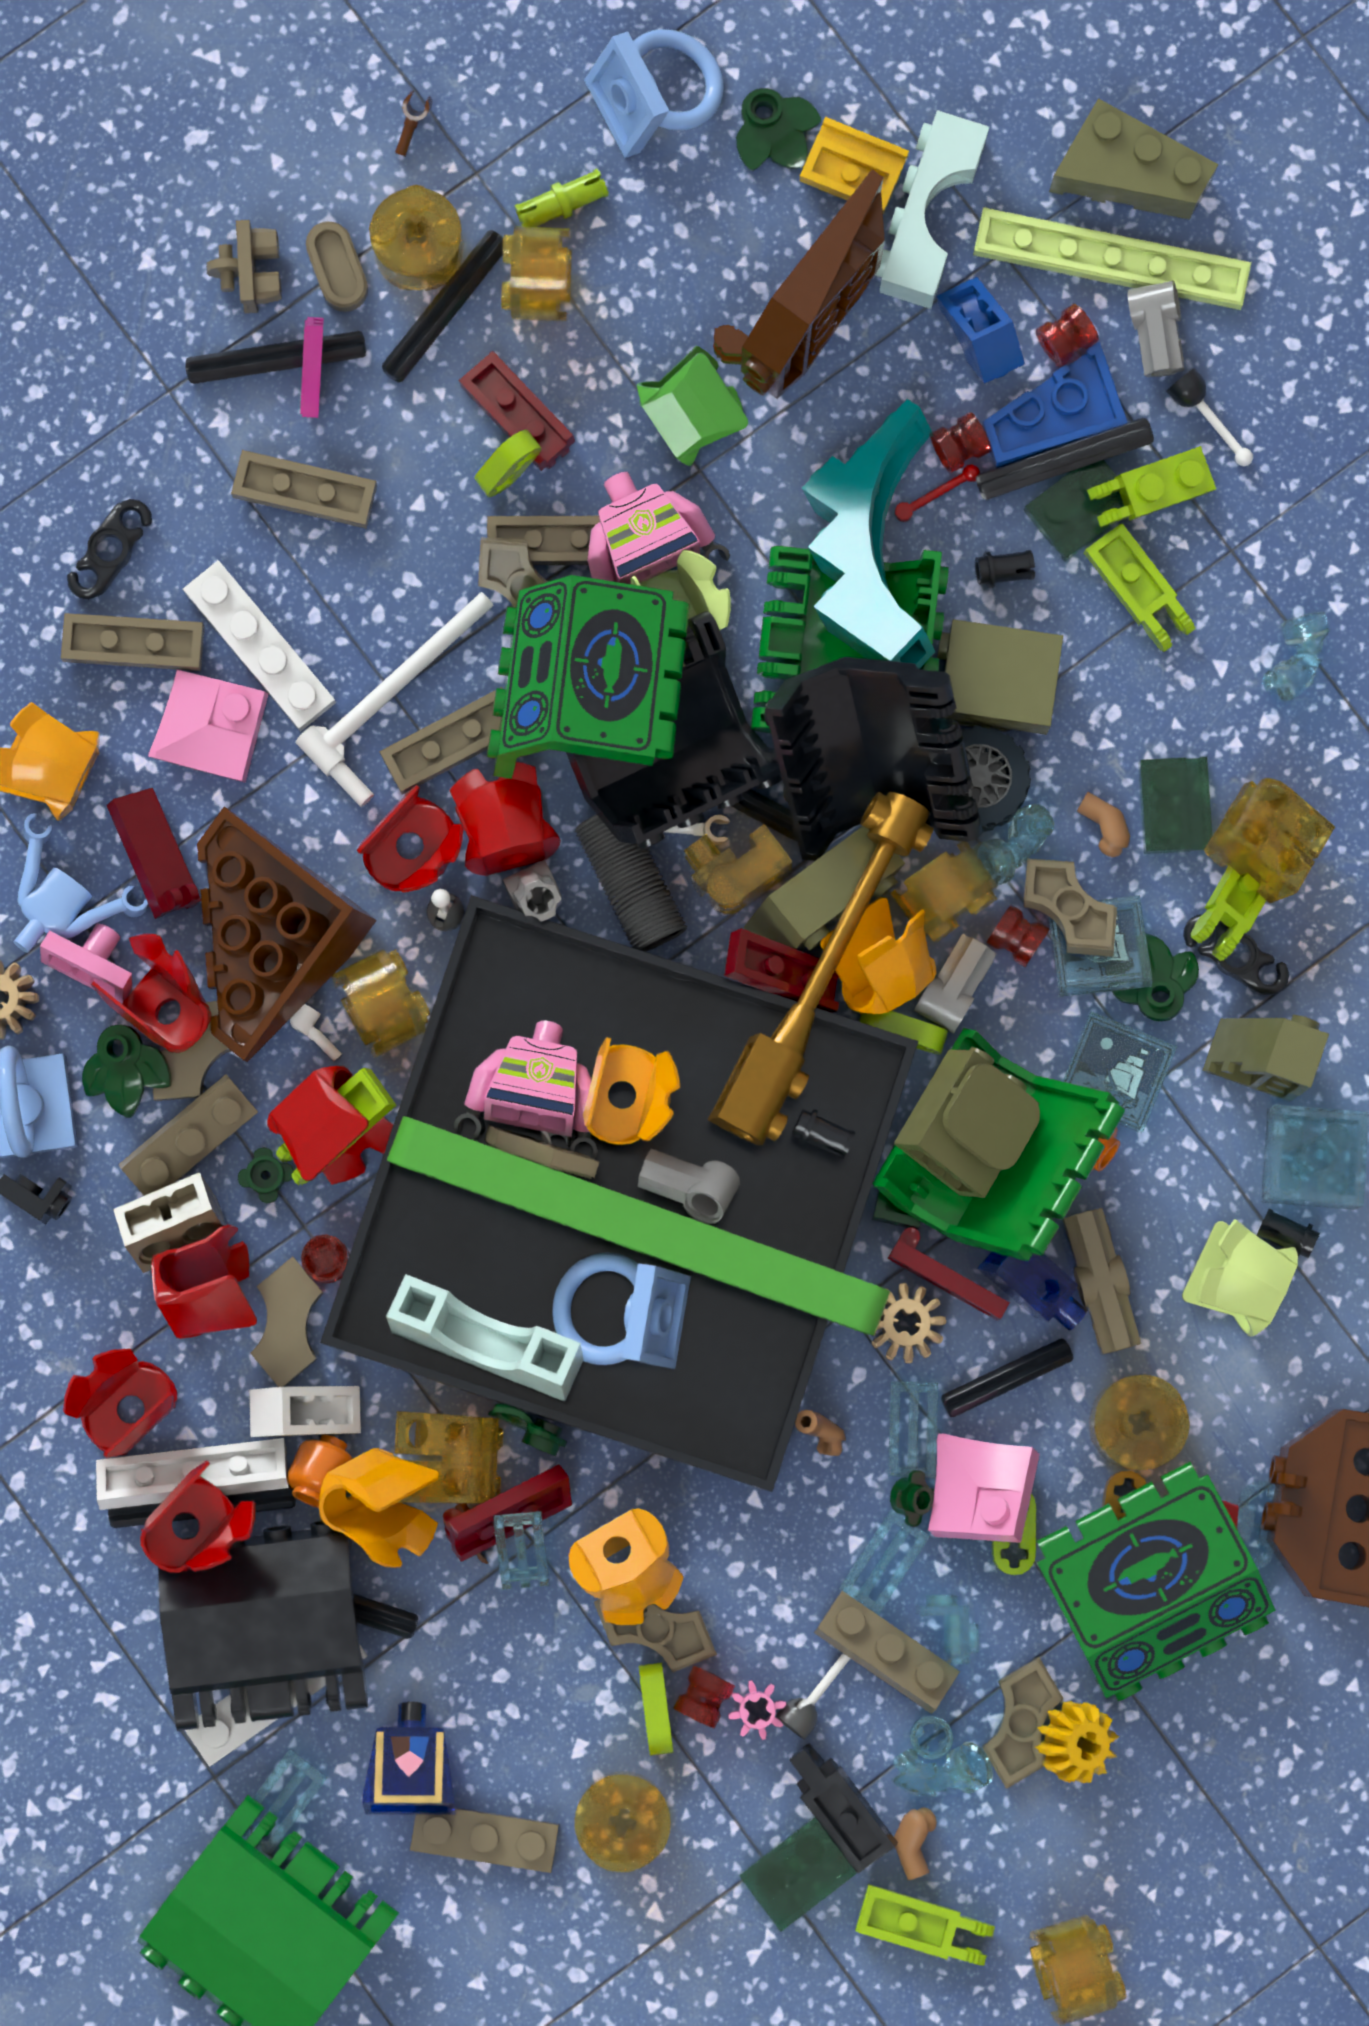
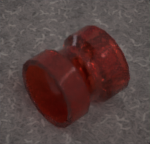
M1074 303L1061 312V317L1055 322L1047 321L1035 330L1041 347L1058 367H1062L1073 359L1074 353L1080 348L1088 349L1099 341L1098 333L1092 321L1081 307Z
M971 411L959 417L956 425L950 428L942 426L929 434L932 446L940 462L950 474L964 467L965 461L969 458L979 459L992 452L986 432Z
M1010 904L986 943L997 951L1005 949L1012 952L1013 961L1025 968L1050 929L1039 921L1032 924L1027 922L1028 920L1024 918L1023 911Z
M327 1234L318 1235L310 1239L303 1247L301 1254L302 1267L317 1282L325 1284L336 1283L342 1279L350 1252L346 1245L335 1236Z
M693 1665L687 1678L689 1682L686 1693L678 1696L673 1709L715 1729L721 1717L719 1708L723 1701L730 1698L736 1685Z

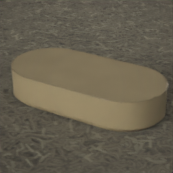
M326 221L319 223L307 235L306 250L323 297L327 304L337 311H353L359 308L366 300L368 285L348 231L336 222Z

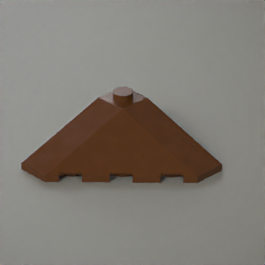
M223 807L197 843L198 861L207 863L209 888L200 889L202 918L204 925L212 926L214 952L205 953L208 988L217 990L218 1015L211 1016L210 1024L211 1034L243 1061L248 1062L351 957L377 920L238 815Z

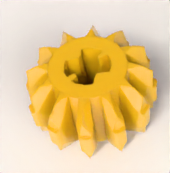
M1073 1701L1063 1702L1061 1711L1055 1709L1047 1711L1050 1719L1049 1726L1037 1727L1040 1733L1045 1735V1740L1035 1747L1039 1753L1046 1755L1042 1762L1046 1770L1054 1772L1058 1779L1068 1783L1071 1781L1091 1783L1093 1773L1098 1775L1107 1774L1104 1764L1105 1759L1117 1757L1114 1751L1109 1749L1110 1744L1119 1738L1115 1731L1109 1730L1113 1719L1107 1714L1099 1712L1096 1705L1087 1702L1080 1704Z

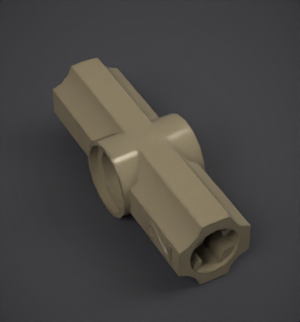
M1099 1208L1063 1219V1223L1076 1267H1073L1077 1290L1085 1308L1088 1307L1097 1345L1100 1348L1101 1355L1140 1345L1141 1340L1128 1299L1131 1292L1127 1273L1121 1257L1115 1254L1111 1233L1105 1219L1106 1216L1103 1209Z

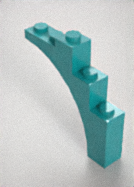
M906 399L895 412H892L885 419L883 425L863 445L855 450L853 456L845 464L832 456L820 469L811 475L809 481L802 487V490L814 512L830 523L818 532L814 541L808 546L821 572L836 581L834 586L829 587L823 593L821 599L814 606L827 631L866 659L915 663L917 668L920 669L936 651L923 627L900 608L891 595L885 577L882 553L885 519L895 488L911 459L933 433L921 408L909 399Z

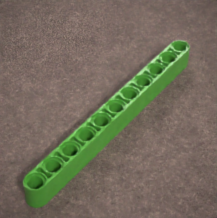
M402 1117L386 1160L422 1175L871 1336L876 1334L891 1292L861 1279L409 1117Z

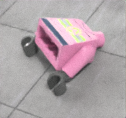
M628 472L618 473L604 482V487L612 503L598 511L600 522L591 529L587 561L592 578L631 584L630 578L636 576L639 583H642L676 567L677 559L682 550L698 553L709 560L710 553L718 549L722 559L729 560V550L725 546L713 541L715 534L702 510L695 503L674 491L664 492L658 484H651L637 491Z
M551 1021L537 1022L533 1039L514 1036L510 1039L506 1049H497L484 1060L473 1073L464 1103L468 1109L465 1114H461L456 1118L454 1122L455 1133L457 1135L461 1133L463 1122L467 1118L474 1120L476 1123L473 1140L483 1135L485 1131L484 1120L546 1131L572 1137L574 1129L577 1131V1137L571 1141L569 1150L574 1151L575 1146L580 1142H588L592 1146L591 1158L595 1159L598 1153L597 1145L594 1139L591 1138V1132L585 1126L583 1118L592 1079L588 1069L582 1064L576 1063L577 1050L570 1046L560 1045L563 1028ZM481 1111H484V1119L480 1116Z

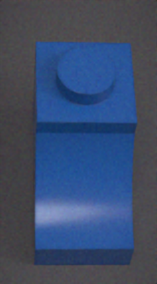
M978 277L936 296L940 310L952 327L965 354L966 361L984 384L993 379L1003 377L1010 371L1025 365L1013 321Z

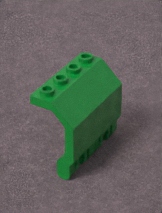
M786 546L771 547L768 568L773 571L767 574V585L779 589L803 590L802 604L781 600L764 602L763 613L770 616L763 617L758 658L768 662L758 663L757 675L768 679L787 680L843 657L866 659L828 632L817 614L814 606L821 599L823 593L829 587L834 586L836 581L821 572L809 549ZM923 550L919 560L894 563L884 562L886 581L891 595L899 607L923 627L931 644H933V639L941 640L944 612H936L938 594H946L949 567L941 566L942 552ZM930 657L919 670L938 671L939 658ZM759 691L754 693L753 703L764 707L753 708L751 730L771 733L770 727L765 722V707L776 692Z
M248 1795L186 1872L139 1935L137 1942L143 1946L140 1954L162 1971L167 1965L179 1974L181 1978L177 1982L178 1985L197 2000H200L205 1995L219 2007L215 2011L216 2015L229 2026H314L399 1912L382 1900L360 1930L355 1927L378 1896L371 1890L363 1894L354 1905V1911L346 1920L332 1909L331 1906L349 1888L353 1876L344 1871L323 1900L318 1898V1895L340 1866L307 1841L286 1869H281L280 1866L302 1839V1836L293 1831L279 1845V1850L271 1860L256 1849V1846L263 1837L269 1835L275 1827L278 1817L269 1811L249 1838L244 1840L242 1837L265 1808Z

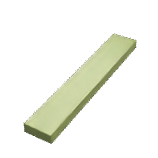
M984 207L973 253L974 256L1130 288L1174 281L1179 298L1241 310L1243 306L1251 262Z

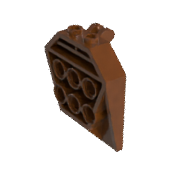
M873 169L771 297L749 336L739 329L736 330L735 326L722 325L715 328L713 350L717 358H721V362L724 364L741 365L740 372L745 375L743 381L758 394L764 396L768 392L778 399L805 375L879 270L885 241L881 197L883 177Z
M1336 1409L1281 1447L1280 1456L1274 1455L1272 1457L1269 1469V1483L1275 1484L1272 1503L1266 1502L1264 1505L1261 1530L1267 1531V1544L1304 1596L1369 1608V1473L1362 1475L1354 1466L1355 1454L1362 1448L1369 1451V1413ZM1355 1495L1360 1496L1366 1504V1514L1358 1522L1352 1521L1346 1512L1348 1500ZM1348 1542L1353 1543L1359 1552L1357 1564L1350 1569H1346L1341 1565L1338 1554L1340 1548Z

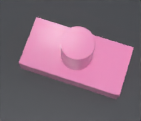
M97 923L83 947L50 930L41 943V962L92 989L94 988L91 986V983L94 981L121 1004L132 990V973L108 961L109 956L120 940L119 934L110 927Z

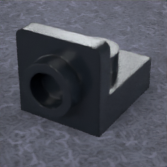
M5 1174L0 1179V1194L45 1225L51 1217L58 1220L72 1200V1197L67 1194L72 1185L60 1177L55 1181L43 1200L39 1198L43 1188L22 1174H19L15 1181Z

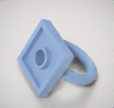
M668 29L649 31L637 37L634 41L629 32L613 36L584 79L624 158L639 154L658 127L669 130H690L706 123L717 112L724 91L723 76L711 52L695 38L685 33ZM658 48H671L681 51L693 59L701 69L705 79L706 90L701 103L689 111H669L653 76L642 59L645 54Z
M3 1047L0 1050V1159L14 1156L25 1158L30 1154L78 1147L66 1055L56 1054L22 1059L15 1047Z
M603 1252L587 1256L570 1267L557 1286L552 1306L553 1323L556 1333L581 1343L583 1361L590 1364L612 1365L628 1359L657 1367L675 1369L691 1276L657 1266L639 1264L635 1260L618 1253ZM601 1271H612L625 1276L634 1286V1291L628 1299L624 1314L626 1338L612 1346H596L585 1341L577 1333L571 1316L572 1300L576 1290L586 1278Z

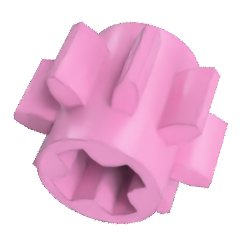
M750 1680L748 1681L750 1693L744 1697L734 1692L731 1694L732 1698L740 1704L739 1710L732 1711L728 1714V1717L733 1720L738 1718L743 1720L744 1725L740 1731L741 1736L744 1737L750 1728L758 1729L762 1740H765V1727L772 1723L776 1727L782 1728L783 1723L775 1717L776 1709L786 1706V1701H772L770 1696L774 1691L773 1684H769L765 1691L761 1692L756 1691L754 1682ZM760 1697L767 1700L765 1708L770 1713L769 1717L766 1720L758 1717L754 1723L747 1720L749 1711L744 1707L745 1703L748 1700L756 1703Z

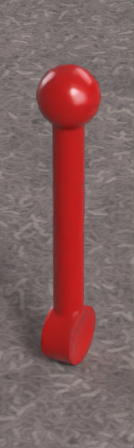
M974 464L966 465L960 475L910 504L907 502L899 503L895 508L896 518L901 522L909 521L913 516V512L966 481H976V476L980 474L979 468Z

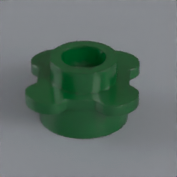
M262 1147L254 1152V1159L248 1164L247 1168L240 1170L238 1182L242 1187H250L256 1191L262 1202L273 1203L277 1200L278 1190L282 1185L293 1179L291 1174L294 1170L289 1163H281L275 1159L269 1148ZM264 1171L270 1172V1178L267 1180L262 1179L261 1175Z
M919 1470L911 1471L908 1477H903L896 1481L890 1493L892 1509L898 1514L905 1515V1523L911 1527L919 1526L922 1522L923 1514H926L933 1505L935 1489L930 1488L925 1482L924 1472Z

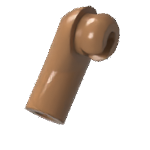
M1087 792L1076 812L1100 825L1103 835L1098 844L1100 851L1109 857H1118L1121 855L1123 848H1127L1130 842V833L1124 815L1115 806Z
M802 1410L798 1413L795 1421L797 1430L804 1434L819 1437L817 1444L819 1454L839 1456L842 1453V1441H846V1437L841 1427L818 1412Z
M925 1807L918 1810L912 1809L906 1813L894 1835L898 1842L895 1849L908 1881L930 1872L921 1851V1846L928 1832L935 1830L937 1819L935 1814Z

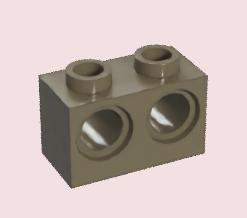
M200 1172L113 1209L124 1246L143 1273L152 1270L153 1255L205 1239L217 1229L226 1225L218 1199Z

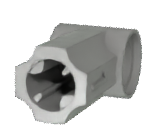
M1169 281L1128 289L1129 310L1135 330H1138L1144 375L1146 377H1162L1184 371V358L1178 328V321H1181V310L1175 282Z
M545 860L502 879L516 910L523 912L525 916L536 917L541 922L556 915V907L562 900V896Z
M962 934L940 973L927 986L913 1011L954 1034L975 999L972 997L980 981L982 982L997 953L975 938Z
M651 1149L645 1158L639 1174L637 1187L683 1203L686 1212L693 1219L705 1224H714L723 1217L740 1186V1178L731 1166L723 1162L708 1161L701 1167Z

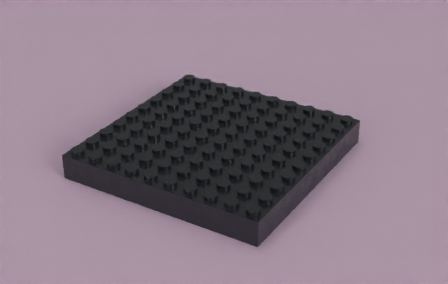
M471 895L320 1343L768 1492H773L828 1320L422 1175L386 1160L403 1116L456 1134L454 1122L457 1117L467 1112L468 1107L464 1103L475 1069L497 1049H506L512 1037L521 1036L533 1039L537 1022L551 1021L563 1028L560 1045L570 1046L577 1050L576 1063L582 1064L588 1069L591 1079L598 1050L606 1037L611 1038L610 1046H635L648 1051L655 1057L659 1053L669 1052L676 1064L680 1079V1088L671 1093L669 1108L674 1111L673 1116L666 1126L652 1139L645 1141L640 1138L632 1144L618 1145L602 1141L591 1134V1138L594 1139L598 1150L595 1160L599 1161L595 1178L591 1177L589 1179L564 1171L560 1172L693 1219L686 1212L683 1203L637 1187L639 1174L646 1156L651 1149H655L701 1167L708 1161L723 1162L737 1172L740 1178V1186L721 1220L707 1225L844 1273L918 1041L816 1008L803 1057L805 1062L801 1068V1071L809 1074L807 1084L796 1100L787 1096L780 1112L788 1116V1120L778 1139L773 1141L766 1137L763 1145L753 1144L708 1121V1118L749 1037L762 1033L771 1038L787 1012L797 1001L549 920L541 922L536 917L525 916L521 911ZM619 1081L610 1087L608 1098L613 1106L625 1109L634 1103L636 1092L631 1084ZM803 1109L812 1112L813 1109L818 1110L817 1116L856 1132L844 1159L838 1158L839 1156L806 1141L803 1145L798 1143L799 1138L793 1136L792 1132ZM481 1111L480 1116H481L483 1119H484V1111ZM470 1118L464 1120L462 1131L458 1134L459 1136L489 1146L484 1141L488 1125H492L542 1141L541 1131L484 1120L485 1131L483 1135L473 1140L476 1123ZM574 1129L572 1137H570V1143L577 1137V1131ZM552 1135L550 1137L552 1145L569 1150V1146H567L563 1136ZM580 1142L575 1146L574 1152L591 1157L592 1146L588 1142ZM603 1252L618 1253L635 1260L639 1264L657 1266L691 1276L676 1368L657 1367L628 1359L612 1365H594L583 1361L565 1402L392 1334L386 1317L405 1274L449 1291L468 1307L497 1321L523 1328L539 1326L556 1333L553 1323L552 1306L557 1286L568 1269L587 1256ZM601 1271L586 1278L576 1290L571 1305L572 1321L577 1333L588 1343L603 1347L612 1346L626 1338L624 1314L628 1299L634 1291V1286L625 1276L612 1271Z

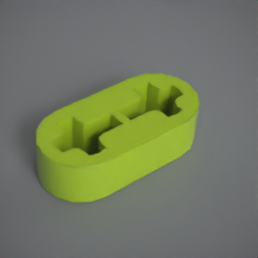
M522 430L511 436L496 449L476 473L474 479L487 497H493L511 486L539 455L541 447L529 430Z
M894 1011L882 1014L861 1013L859 1019L861 1023L917 1040L916 1049L932 1054H942L948 1036V1031L941 1027Z
M1032 1493L1021 1543H1017L1018 1548L1026 1549V1559L1018 1560L1017 1567L1011 1568L1009 1560L1001 1558L1000 1554L1001 1549L1009 1548L1010 1542L992 1541L991 1554L993 1562L997 1569L1005 1574H1023L1034 1564L1036 1556V1502Z
M662 1662L638 1665L650 1756L674 1753Z

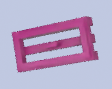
M307 317L305 319L300 405L302 417H319L323 318Z

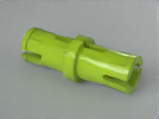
M596 168L593 172L563 185L556 182L550 185V191L521 204H515L514 208L519 221L523 223L524 231L527 233L531 229L560 216L567 219L573 216V210L602 197H608L609 192L604 179H600L602 177L600 171Z

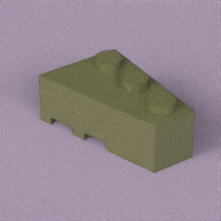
M1098 98L1056 170L1049 192L1063 195L1065 192L1091 197V201L1101 203L1106 201L1134 206L1133 209L1190 220L1212 182L1219 164Z
M864 826L860 827L770 894L744 925V929L799 951L804 950L806 947L810 951L818 946L821 940L830 933L829 929L840 920L877 846L867 837L869 829ZM893 854L873 894L876 899L883 897L899 883L894 876L904 866L905 862L897 854Z
M1293 1015L1291 1020L1286 1018H1220L1202 1071L1291 1102L1311 1088L1329 1034L1318 1030L1320 1023L1300 1015Z

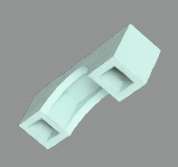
M938 110L932 125L923 124L916 146L917 150L923 151L919 167L909 166L902 191L910 194L905 209L899 207L895 209L888 233L896 235L891 251L883 249L881 265L875 276L882 278L879 293L930 309L932 308L948 253L937 245L929 234L925 222V210L931 200L944 189L958 184L973 182L986 143L989 126Z
M405 1274L386 1316L392 1334L564 1402L583 1362L581 1343L539 1326L523 1328L497 1321L468 1307L449 1291Z

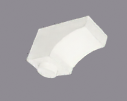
M359 1386L275 1387L249 1390L251 1437L361 1433Z

